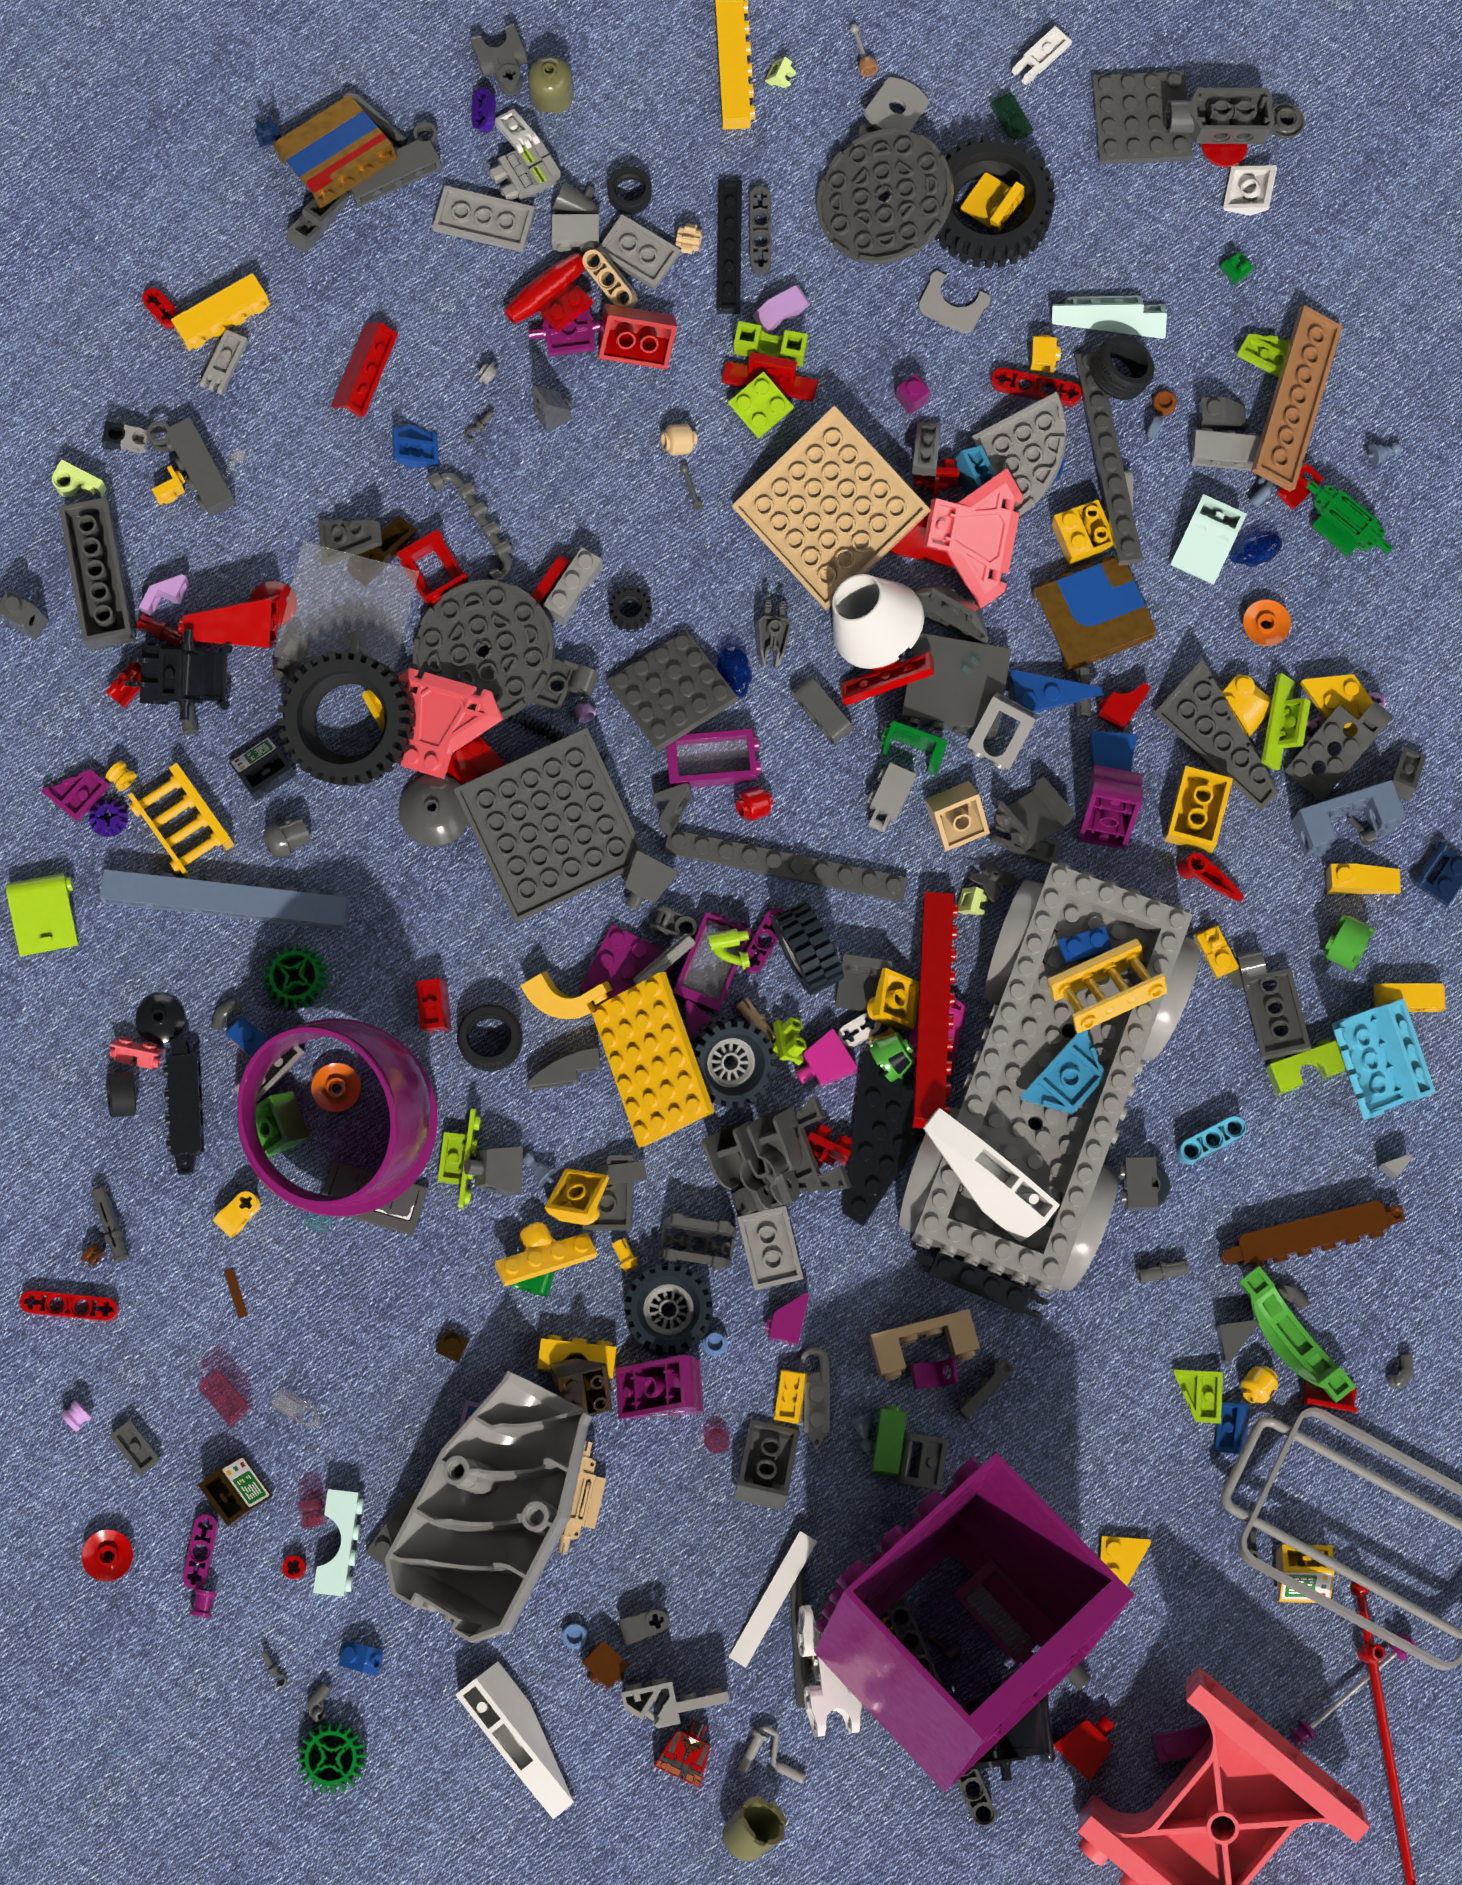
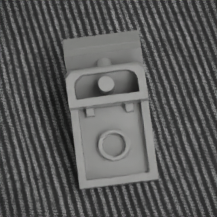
M666 1677L651 1680L652 1686L642 1688L641 1683L625 1686L626 1691L621 1692L624 1709L642 1720L645 1716L654 1721V1725L657 1728L681 1724L679 1715L681 1712L730 1702L728 1691L722 1692L721 1687L706 1690V1696L697 1697L696 1692L681 1695V1701L677 1702L673 1681L667 1682ZM661 1690H663L664 1693L654 1709H659L667 1694L670 1695L668 1701L662 1706L663 1708L661 1712H659L658 1714H653L651 1712V1706L653 1705L654 1701L656 1702L658 1695L660 1694Z

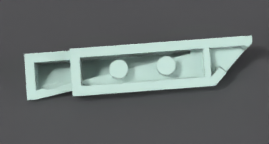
M1142 296L1069 297L1065 299V304L1052 305V323L1056 325L1161 339L1166 336L1167 312L1165 304L1144 305Z

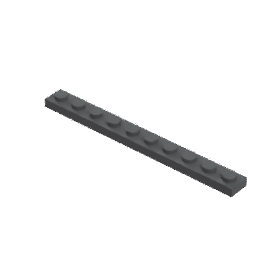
M1094 352L1075 354L1077 374L1082 389L1085 412L1118 566L1142 563L1143 557L1109 398L1096 385L1090 372V360Z
M674 830L671 836H667L664 854L900 903H903L908 880L907 877L679 830Z

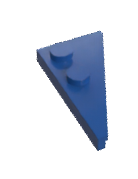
M1017 670L1010 671L1018 704L1035 713L1104 695L1102 688L1099 686Z

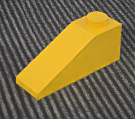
M1356 863L1330 864L1326 870L1327 894H1400V869Z

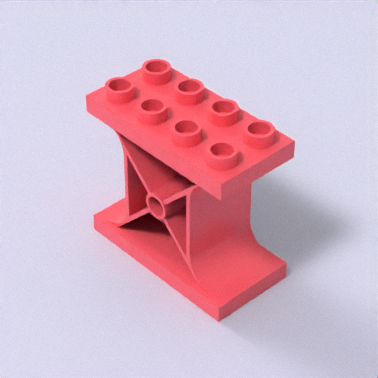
M1198 1666L1185 1682L1186 1701L1208 1721L1211 1728L1208 1740L1157 1802L1146 1811L1135 1814L1118 1812L1110 1808L1093 1793L1080 1809L1078 1833L1082 1839L1077 1845L1090 1860L1099 1866H1103L1108 1858L1115 1863L1124 1873L1119 1879L1122 1885H1248L1291 1832L1303 1824L1322 1822L1333 1825L1355 1843L1361 1839L1370 1828L1364 1804ZM1220 1816L1228 1817L1226 1819H1217Z

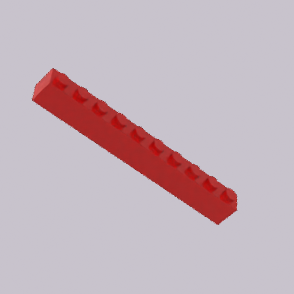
M925 892L923 899L912 1128H923L937 1108L950 1115V1106H945L946 1098H950L951 1083H946L947 1075H951L952 1060H947V1053L952 1052L953 1037H948V1029H953L954 1014H949V1006L954 1007L955 992H950V984H955V969H951V962L956 961V947H952V940L957 938V925H953V918H957L958 903H954V894Z

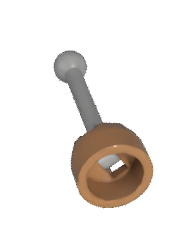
M853 24L850 27V31L854 34L862 55L859 71L862 76L868 77L878 71V66L874 58L866 56L858 33L859 27Z

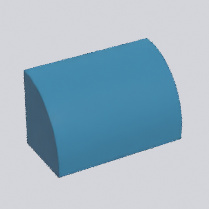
M982 445L962 450L955 458L956 468H959L958 479L966 496L995 476Z

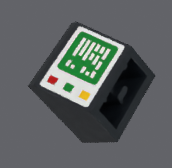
M267 736L228 762L255 802L296 775L293 767L270 736Z

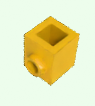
M1045 334L1033 336L1030 372L1054 373L1056 361H1060L1061 347L1057 346V338Z

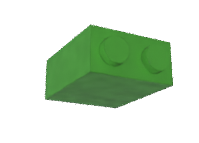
M887 1405L885 1409H881L879 1412L871 1473L893 1477L899 1474L907 1412H901L902 1407Z

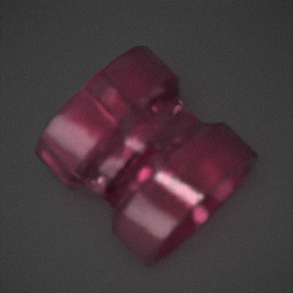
M322 1498L297 1503L298 1511L302 1514V1519L300 1520L301 1529L327 1524L326 1517L322 1514V1508L324 1507Z

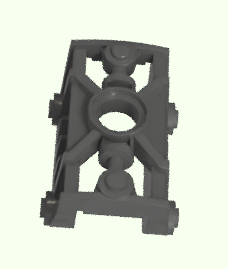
M679 1212L672 1213V1216L664 1218L658 1257L664 1258L669 1263L682 1260L711 1265L710 1267L713 1270H720L723 1267L731 1268L737 1230L730 1225L728 1220L721 1219L718 1222L687 1218ZM666 1227L682 1229L687 1236L681 1235L680 1239L674 1238L672 1234L666 1232ZM721 1235L732 1237V1242L717 1245L715 1244L716 1241L710 1239ZM699 1237L704 1240L705 1246L702 1250L694 1251L690 1247V1242L693 1238ZM675 1243L679 1244V1248H684V1250L663 1249V1247L671 1246ZM714 1250H719L723 1255L728 1256L729 1260L723 1257L710 1256L708 1252L714 1253Z

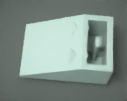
M1203 494L1170 565L1214 585L1247 513Z

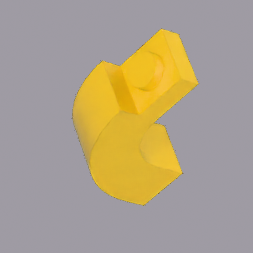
M547 971L520 985L527 998L536 1008L547 1015L560 1019L580 1018L596 1011L592 1001H594L595 1005L608 998L606 993L613 990L609 982L606 981L581 996H570L564 994L555 986Z

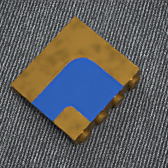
M1114 555L1103 559L1102 563L1098 565L1088 564L1082 567L1080 572L1071 574V572L1065 573L1054 582H1042L1034 589L1032 595L1033 600L1038 598L1063 654L1064 661L1062 665L1066 673L1155 638L1157 633L1128 566H1118Z

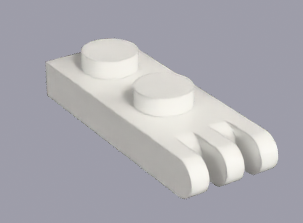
M515 109L495 118L497 128L519 154L523 152V145L527 149L532 147L530 141H533L535 145L540 143L537 135Z

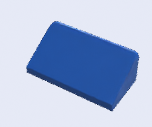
M1222 1401L1221 1424H1217L1214 1452L1233 1455L1240 1454L1247 1439L1249 1405Z

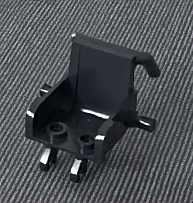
M183 629V644H181V647L171 646V644L142 642V658L126 657V662L141 663V682L125 681V686L140 687V703L168 705V702H179V720H190L191 703H203V700L216 701L217 706L221 710H227L230 707V703L226 701L227 656L232 652V646L230 644L223 645L218 653L205 652L204 648H195L193 644L194 630Z
M1001 1682L990 1683L992 1694L1001 1686ZM1048 1694L969 1770L994 1768L1000 1765L1001 1781L1012 1780L1010 1767L1012 1761L1025 1760L1026 1756L1040 1755L1041 1762L1053 1763L1056 1756L1053 1748ZM984 1701L962 1702L959 1705L970 1716Z

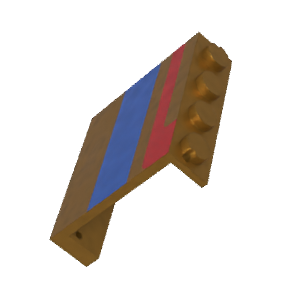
M350 94L272 143L278 159L282 164L287 163L311 191L320 209L398 159L392 143Z

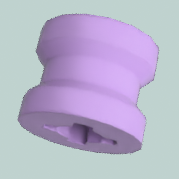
M77 1400L71 1403V1407L68 1410H63L60 1413L66 1423L76 1432L81 1429V1425L85 1421L92 1419L89 1412Z

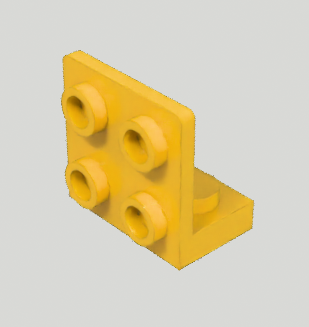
M985 172L960 207V211L999 234L1023 200L1024 186L1016 181L1013 187H1010Z

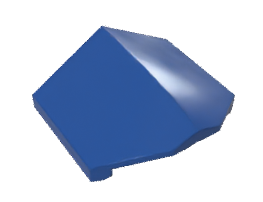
M408 424L392 429L393 460L408 468L432 467L439 464L437 434Z

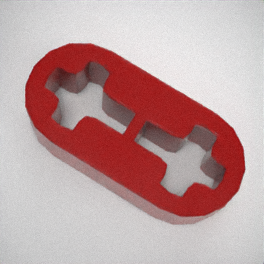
M155 288L146 290L143 293L142 301L147 311L162 327L173 329L172 321L165 319L163 311L165 310L168 315H172L174 318L179 315L177 309L160 290ZM151 297H153L154 299L157 298L159 303L158 307L153 302H150L149 299Z

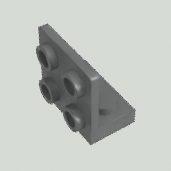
M843 954L841 966L844 979L839 981L835 1006L837 1008L868 1012L867 1004L872 997L876 996L882 968L891 970L893 961Z

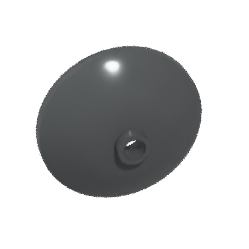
M427 775L414 781L405 790L399 805V818L403 829L414 841L424 846L441 847L456 841L466 831L469 823L453 790L461 786L459 782L448 776H445V779ZM431 804H436L435 811H429L428 808Z

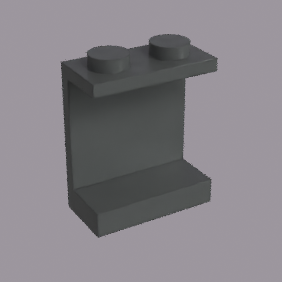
M1043 777L1036 781L1031 793L1011 805L1006 806L1004 802L999 803L995 817L998 824L1011 835L1014 843L1020 845L1024 851H1027L1068 826L1074 811L1047 779Z

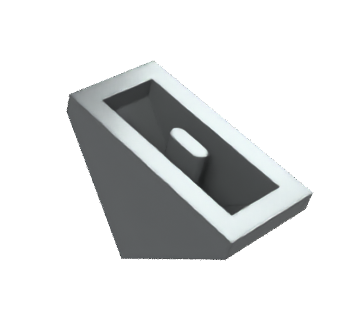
M1256 1320L1222 1324L1216 1327L1221 1361L1224 1365L1231 1363L1259 1324Z

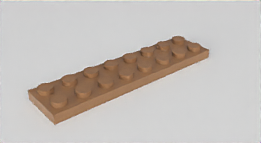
M1306 305L1299 308L1251 469L1253 473L1289 492L1296 488L1343 327Z

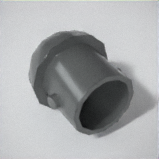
M298 815L291 819H285V822L278 825L273 822L264 831L266 847L275 857H289L291 855L290 851L298 850L301 846L310 842L308 830Z

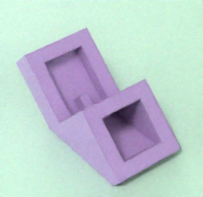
M795 285L767 300L752 316L758 325H762V330L770 334L784 319H795L811 303L800 287Z
M181 574L150 585L139 606L141 612L152 618L162 597L180 605L190 585L187 577Z

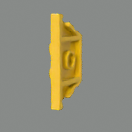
M1354 674L1304 679L1300 683L1325 720L1330 717L1339 705L1359 720L1373 703ZM1347 723L1344 726V733L1347 736L1352 737L1357 734L1358 728L1354 723Z

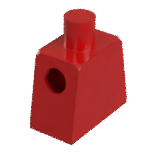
M1104 1715L1094 1726L1087 1719H1083L1055 1740L1053 1747L1090 1781L1113 1747V1744L1106 1736L1115 1725Z

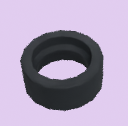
M627 166L618 169L611 175L608 181V198L610 204L617 211L623 214H636L643 211L649 205L652 196V184L649 176L643 170ZM625 180L638 181L643 186V195L634 201H624L617 196V185Z

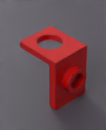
M1308 463L1301 468L1294 490L1289 492L1281 488L1276 493L1292 510L1311 493V491L1306 489L1310 481L1305 478L1304 472L1311 474L1314 482L1318 485L1323 480Z

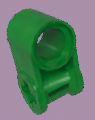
M549 1272L509 1286L535 1295L549 1297L555 1272Z

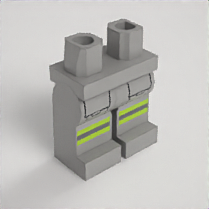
M539 136L537 137L540 143L535 145L533 141H530L531 148L527 149L524 146L522 147L523 152L520 154L517 151H512L506 156L498 158L499 164L489 170L490 177L495 184L503 180L507 181L508 184L500 188L501 195L505 200L511 201L517 198L519 202L526 200V197L533 196L561 182V172Z

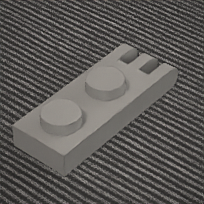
M225 330L203 375L200 387L206 388L208 382L211 381L208 390L214 392L219 384L217 394H224L248 344L246 337Z

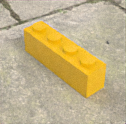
M252 273L175 316L171 321L174 329L189 351L193 348H200L205 344V341L212 337L221 336L228 328L242 324L251 315L262 313L270 303L266 293Z

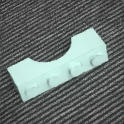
M328 1489L324 1515L332 1519L338 1526L341 1534V1545L338 1553L330 1562L316 1568L313 1593L347 1597V1592L352 1591L353 1576H350V1568L355 1566L357 1551L353 1550L354 1540H359L361 1525L357 1524L358 1514H362L364 1509V1499H360V1493Z

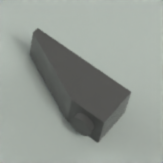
M536 385L531 387L535 415L547 433L571 420V410L573 409L566 397L562 398L558 391Z

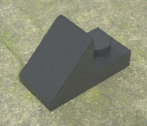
M687 783L653 794L655 807L661 810L658 821L664 834L671 836L692 800L690 785Z

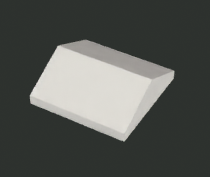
M1276 165L1232 166L1223 209L1249 216L1269 210L1277 171Z

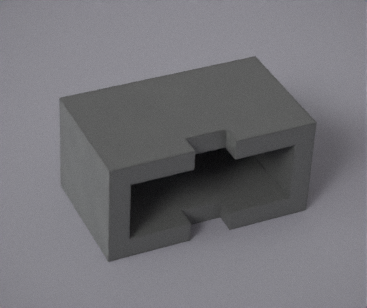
M1129 1157L1123 1160V1164H1119L1120 1180L1124 1179V1189L1120 1190L1121 1205L1125 1204V1211H1148L1158 1208V1188L1152 1187V1180L1157 1177L1156 1157Z

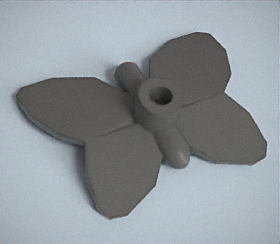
M986 862L985 870H982V874L977 873L969 876L971 881L984 886V891L992 902L999 899V888L1003 890L1005 886L1013 887L1017 884V879L1011 873L1002 871L992 862Z

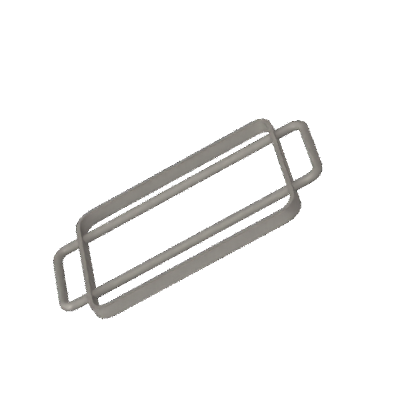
M1317 1407L1302 1411L1294 1420L1292 1426L1273 1417L1258 1419L1245 1441L1221 1494L1224 1508L1230 1514L1246 1522L1237 1545L1242 1560L1256 1570L1433 1668L1444 1671L1451 1670L1461 1664L1462 1645L1453 1662L1440 1660L1259 1560L1248 1550L1247 1538L1254 1526L1462 1641V1629L1257 1517L1290 1445L1295 1440L1462 1532L1461 1519L1298 1431L1305 1417H1315L1461 1497L1462 1485ZM1265 1427H1271L1287 1437L1250 1513L1235 1505L1231 1496L1262 1430Z

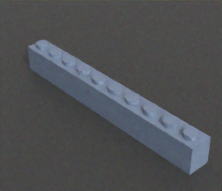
M112 867L111 870L104 869L99 898L105 904L346 931L350 901L348 897H344L345 894L340 892H330V895L320 894V891L314 889H306V892L296 891V888L289 886L273 889L271 885L262 883L257 884V887L247 886L248 883L243 881H233V884L223 883V880L217 878H209L208 881L199 880V877L192 875L176 878L171 873L162 872L160 876L150 875L151 872L146 870H136V873L126 872V869L120 867Z

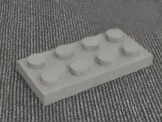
M445 185L432 228L434 232L524 252L535 214V206Z

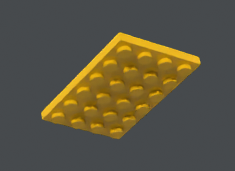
M659 972L595 1007L596 1011L592 1012V1016L638 1148L646 1147L715 1112L666 972Z

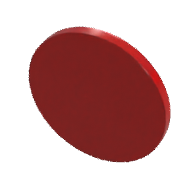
M1201 144L1204 156L1214 165L1232 167L1244 159L1248 144Z

